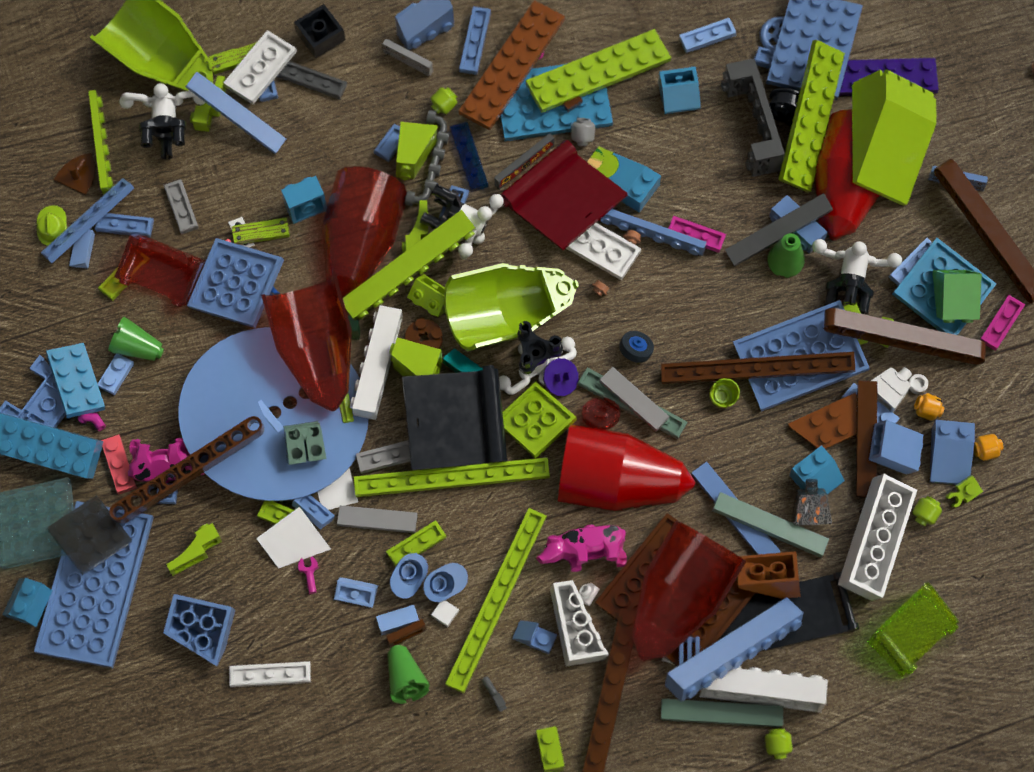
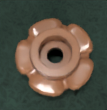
M627 230V233L623 235L627 241L634 245L639 244L641 241V234L634 230Z
M599 280L595 284L592 283L593 291L599 296L607 295L609 287Z

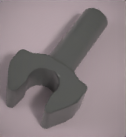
M484 677L482 683L492 697L497 709L500 712L507 709L504 699L497 692L489 677Z

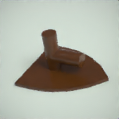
M92 153L80 155L70 160L61 168L54 180L86 195L94 181L96 172Z

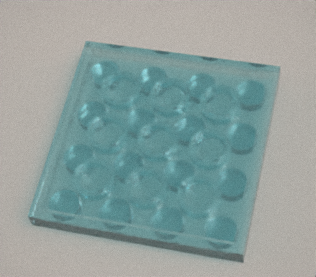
M69 477L0 492V568L6 569L78 553L72 486Z

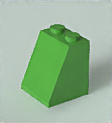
M933 270L937 318L942 319L944 323H955V320H962L963 323H973V320L980 319L982 274L972 270Z

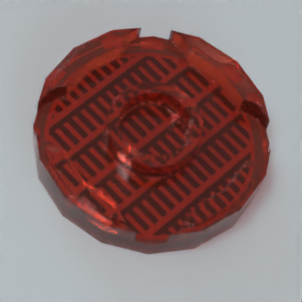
M594 398L583 406L582 419L590 428L607 430L619 422L620 409L615 401L608 398H603V400Z

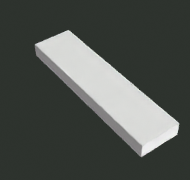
M310 661L229 666L230 687L311 683Z

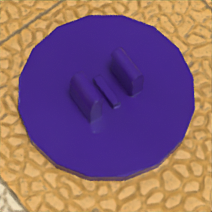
M557 358L546 365L543 372V381L550 393L556 396H566L576 389L579 374L576 366L571 361L565 358Z

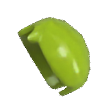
M726 378L716 381L711 386L709 392L712 404L718 408L731 407L738 401L740 395L737 383L732 379Z

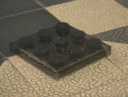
M97 495L47 527L48 532L82 575L132 543L130 536L110 516L109 510Z

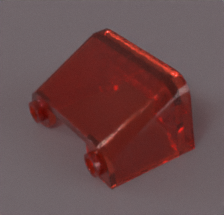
M133 234L129 236L115 278L119 279V283L129 286L130 283H136L168 296L172 300L171 304L182 307V305H187L206 261L144 235Z

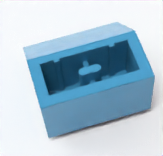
M696 67L659 72L658 84L665 114L701 109Z

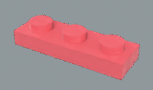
M120 435L101 440L104 441L102 447L118 495L137 489L134 478L128 476L129 462Z

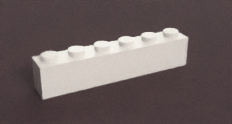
M380 305L378 312L375 311L373 323L375 325L369 331L368 339H370L369 346L366 345L364 350L365 362H361L359 370L361 377L360 380H356L355 384L356 396L352 397L350 403L354 416L373 420L377 418L391 364L390 347L392 343L396 342L403 319L401 309Z

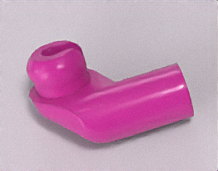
M96 412L78 416L80 423L92 422L98 431L106 427Z

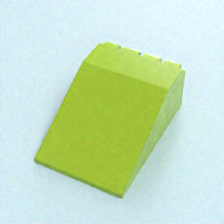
M887 69L884 72L878 70L852 84L853 183L905 206L908 204L937 124L936 99L933 98V92Z

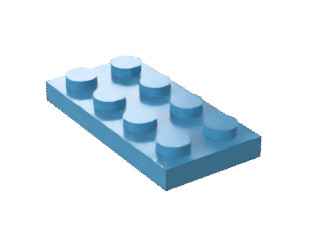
M84 343L46 350V356L66 418L105 410Z

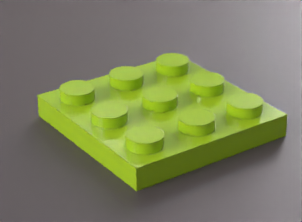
M537 382L532 384L503 411L504 431L534 458H537L570 427V424L572 425L577 420L573 413Z

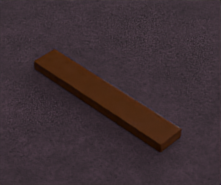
M857 381L856 497H867L872 478L877 476V463L870 461L869 457L874 424L877 423L878 381Z

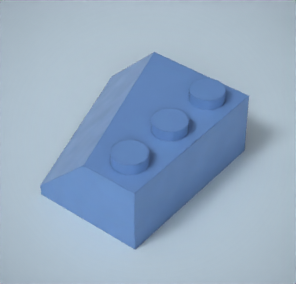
M421 0L417 4L412 3L395 16L397 35L406 49L417 48L421 43L432 40L438 34L447 32L454 27L453 7L450 0Z
M174 594L164 634L215 666H218L226 649L235 609Z

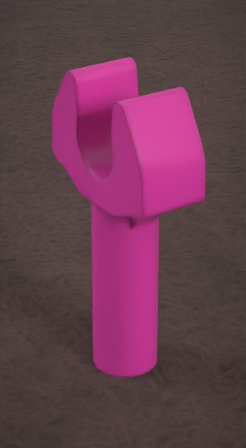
M311 556V566L305 567L303 558H301L298 564L299 572L306 574L309 594H315L317 591L313 573L319 569L318 563Z

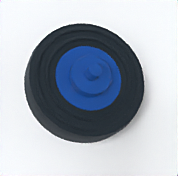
M629 331L621 338L619 349L628 360L642 363L651 357L654 345L646 334L639 331Z

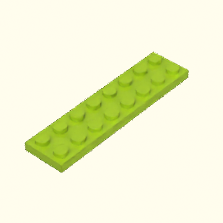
M653 29L526 80L525 84L541 113L561 106L563 103L576 97H583L670 62L671 56L656 30Z
M813 40L779 176L780 181L805 192L812 191L817 160L824 141L845 55L844 52L819 40Z

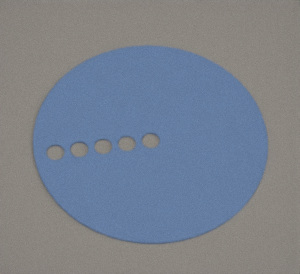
M264 327L242 331L229 336L211 347L200 357L189 372L181 391L178 407L180 431L190 455L248 417L256 416L262 421L264 433L259 438L204 473L214 482L233 493L265 501H285L305 497L324 489L340 478L355 461L356 454L361 451L369 419L353 415V422L343 423L335 380L330 375L332 365L327 342L302 331L281 327ZM341 354L351 403L352 397H355L357 392L355 391L356 380H360L353 366ZM325 377L328 380V386L325 389H318L314 384L316 378ZM305 386L311 388L313 391L312 397L309 399L301 398L299 396L300 388ZM288 396L294 397L297 400L296 407L293 409L286 408L283 405L284 398ZM262 400L268 409L272 406L280 408L281 416L277 420L282 426L318 421L322 430L326 459L309 462L306 458L307 462L289 465L286 459L284 430L280 432L275 430L263 415L258 401ZM254 423L250 426V430L255 431L259 428L258 423ZM236 434L233 441H240L243 435ZM219 445L216 451L223 452L226 445ZM202 456L200 458V463L207 462L209 456Z

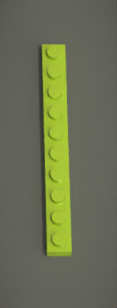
M547 457L354 476L355 496L364 497L550 478Z
M531 508L528 509L447 679L446 686L463 694L465 693L545 523L547 515Z

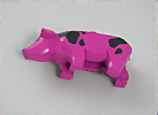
M176 438L175 443L169 444L168 449H159L153 452L149 451L150 445L140 444L139 439L131 440L129 450L133 458L129 465L128 476L138 481L149 482L188 457L190 454L183 438ZM186 466L183 473H190L192 466ZM169 477L166 483L175 480V477Z
M587 525L584 528L569 530L559 536L550 535L547 537L543 552L536 559L540 564L557 562L564 558L569 562L571 572L581 571L582 563H586L588 560L599 559L603 556L607 557L606 560L611 562L616 561V567H623L627 563V556L623 550L626 531L614 525Z

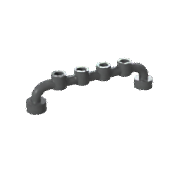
M429 110L426 124L434 125V122L438 123L440 129L424 191L421 196H415V192L408 190L405 205L412 206L413 203L420 204V200H427L437 184L434 178L440 174L441 165H438L439 159H444L445 149H442L443 143H448L450 133H446L447 124L442 117L436 115V111Z

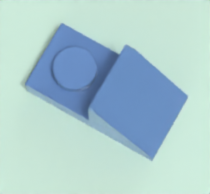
M520 620L512 639L550 654L557 634L538 627L539 623Z

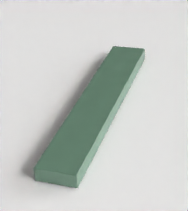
M588 367L578 381L580 387L641 419L599 382L603 375ZM661 408L669 416V419L659 430L678 440L687 425V421Z
M721 492L712 510L822 558L829 541L828 538Z
M662 699L661 720L782 728L783 706L692 700L681 702L676 699Z

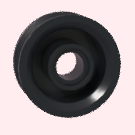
M788 88L772 90L769 95V106L773 119L792 126L800 92Z

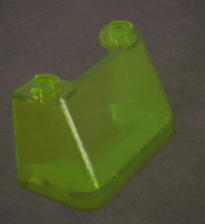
M926 582L873 633L867 643L903 677L906 673L911 675L918 668L916 665L918 660L947 633L952 635L959 628L957 625L959 620L929 582Z

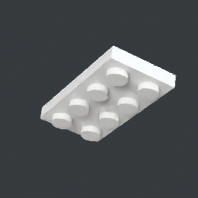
M267 30L224 81V87L254 104L296 54V48Z
M598 223L591 226L566 248L621 281L641 252L640 247Z

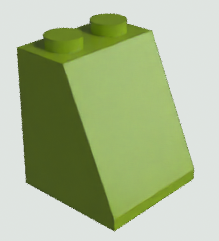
M400 122L396 162L397 178L402 180L415 179L436 145L438 125Z
M398 337L396 342L391 344L389 354H391L390 361L393 362V368L403 377L440 373L443 364L441 349Z

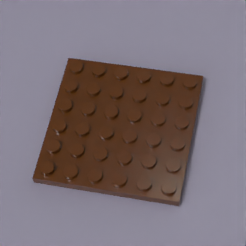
M667 513L595 601V605L616 621H618L620 608L640 612L636 636L678 667L679 636L700 637V652L719 641L756 592L738 587V572L735 562ZM683 642L684 663L687 661V642ZM692 643V657H694L695 643Z

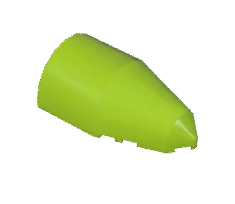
M126 0L109 24L96 36H90L91 40L136 74L183 91L188 90L186 85L196 72L213 83L211 61L180 15L161 0Z
M505 263L452 275L445 285L444 292L448 324L458 344L467 351L518 339L520 323L523 325V321L529 322L532 331H534L572 304L579 284L576 280L574 281L564 275L565 272L560 269L525 267V265L512 266Z

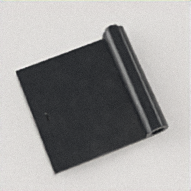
M494 365L482 366L483 370L473 372L402 377L411 470L508 461L498 369H494Z

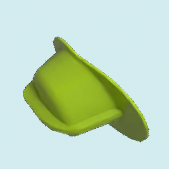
M51 205L45 207L37 217L38 239L48 246L67 229L66 213L58 206Z

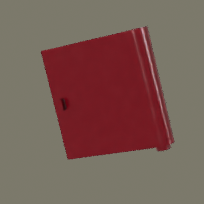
M564 140L500 195L504 199L503 206L505 208L509 207L561 250H564L627 197L628 193L581 158L570 141Z

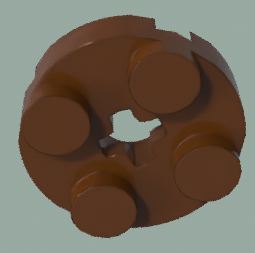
M419 318L407 328L405 340L440 349L443 344V334L435 322ZM424 334L427 335V338L429 340H424L423 342H421L420 336Z

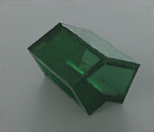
M350 315L340 320L341 329L347 339L360 340L361 328L359 320H353Z

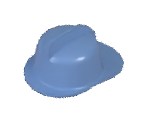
M410 553L397 563L390 578L391 590L397 597L409 598L419 589L428 572V565L423 556L417 553Z
M449 563L434 570L424 581L423 589L425 595L433 602H442L465 588L468 582L467 571L458 563Z

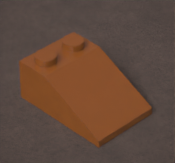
M796 551L737 556L738 587L740 589L777 598L801 597Z

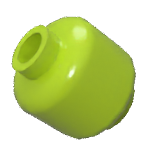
M441 87L431 96L430 100L433 103L431 107L438 114L440 112L448 114L457 105V96L448 87L446 89Z
M929 496L920 498L912 511L913 515L917 517L915 521L923 526H926V524L934 525L942 513L941 503Z
M785 728L772 729L766 734L765 745L767 754L774 755V759L787 758L786 754L791 753L793 750L791 734L786 732Z

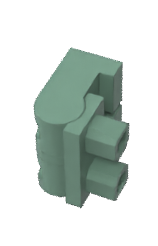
M318 421L283 426L287 453L286 459L289 465L307 462L306 458L309 462L326 459L322 430Z

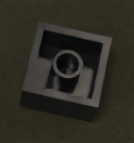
M325 4L294 21L296 34L315 58H318L346 40L344 29Z

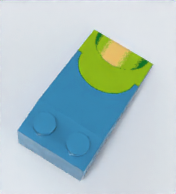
M598 147L587 161L625 190L628 196L621 202L639 213L660 186L661 175L640 163L602 147Z

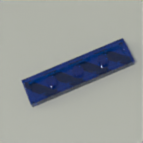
M468 122L450 126L470 191L488 188L489 184Z

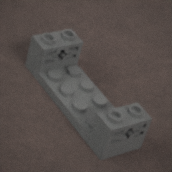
M755 59L726 64L725 72H723V81H721L723 92L726 91L728 98L747 94L749 103L752 102L753 117L754 119L757 118L758 133L762 134L763 137L762 142L751 144L750 151L747 152V170L751 171L752 177L781 171L785 153Z

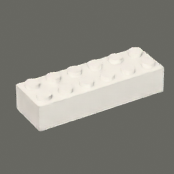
M886 474L872 478L838 583L839 586L871 601L883 598L916 496V489Z
M740 666L737 669L733 668L723 678L713 681L708 688H702L700 690V697L821 712L826 704L828 680L817 675H812L809 678L802 677L800 673L786 675L778 670L762 672L760 668L752 667L746 670L741 669Z

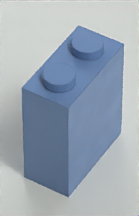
M888 420L875 423L869 460L906 475L917 472L921 463L920 457L924 435Z

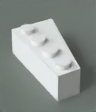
M573 580L553 583L550 592L565 665L572 666L605 660L608 652L601 642L598 631L596 632L592 619L583 605L584 602Z

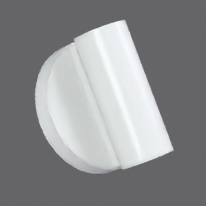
M592 583L583 585L579 590V594L587 606H590L600 590Z

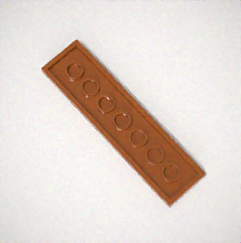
M534 0L459 109V114L491 130L565 21V16Z

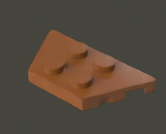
M855 392L789 423L788 426L815 448H819L822 445L825 450L856 436L857 394Z

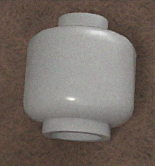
M577 118L571 125V139L577 142L579 146H587L589 142L595 139V124L591 122V119Z

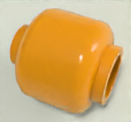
M930 393L919 395L914 404L916 414L929 421H933L937 417L940 418L944 412L941 398Z
M995 434L978 436L974 442V455L982 461L998 458L1003 450V442Z

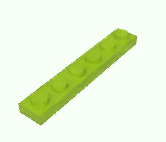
M91 90L88 92L100 188L104 195L113 187V181L108 173L111 171V165L106 157L109 155V149L104 139H107V133L102 123H105L104 113L100 109V107H103V101L101 96L98 97L96 90Z

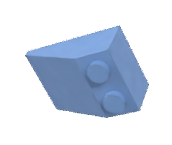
M935 420L931 435L930 482L957 485L971 475L975 423Z

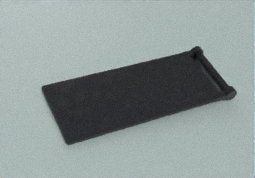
M842 572L799 582L801 597L788 599L803 612L802 624L796 631L792 630L782 640L772 643L766 650L860 629L859 624L855 621L847 589L838 585ZM831 581H836L848 625L843 626ZM755 593L720 639L785 598Z

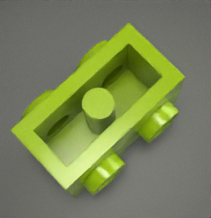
M425 274L416 278L407 298L412 300L415 305L428 310V313L433 316L439 317L445 313V287Z

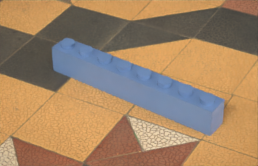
M785 598L668 672L665 686L681 702L687 698L694 697L702 688H708L716 679L723 678L733 668H739L747 659H753L761 650L768 649L772 643L782 640L792 630L796 631L802 624L803 612L788 598Z

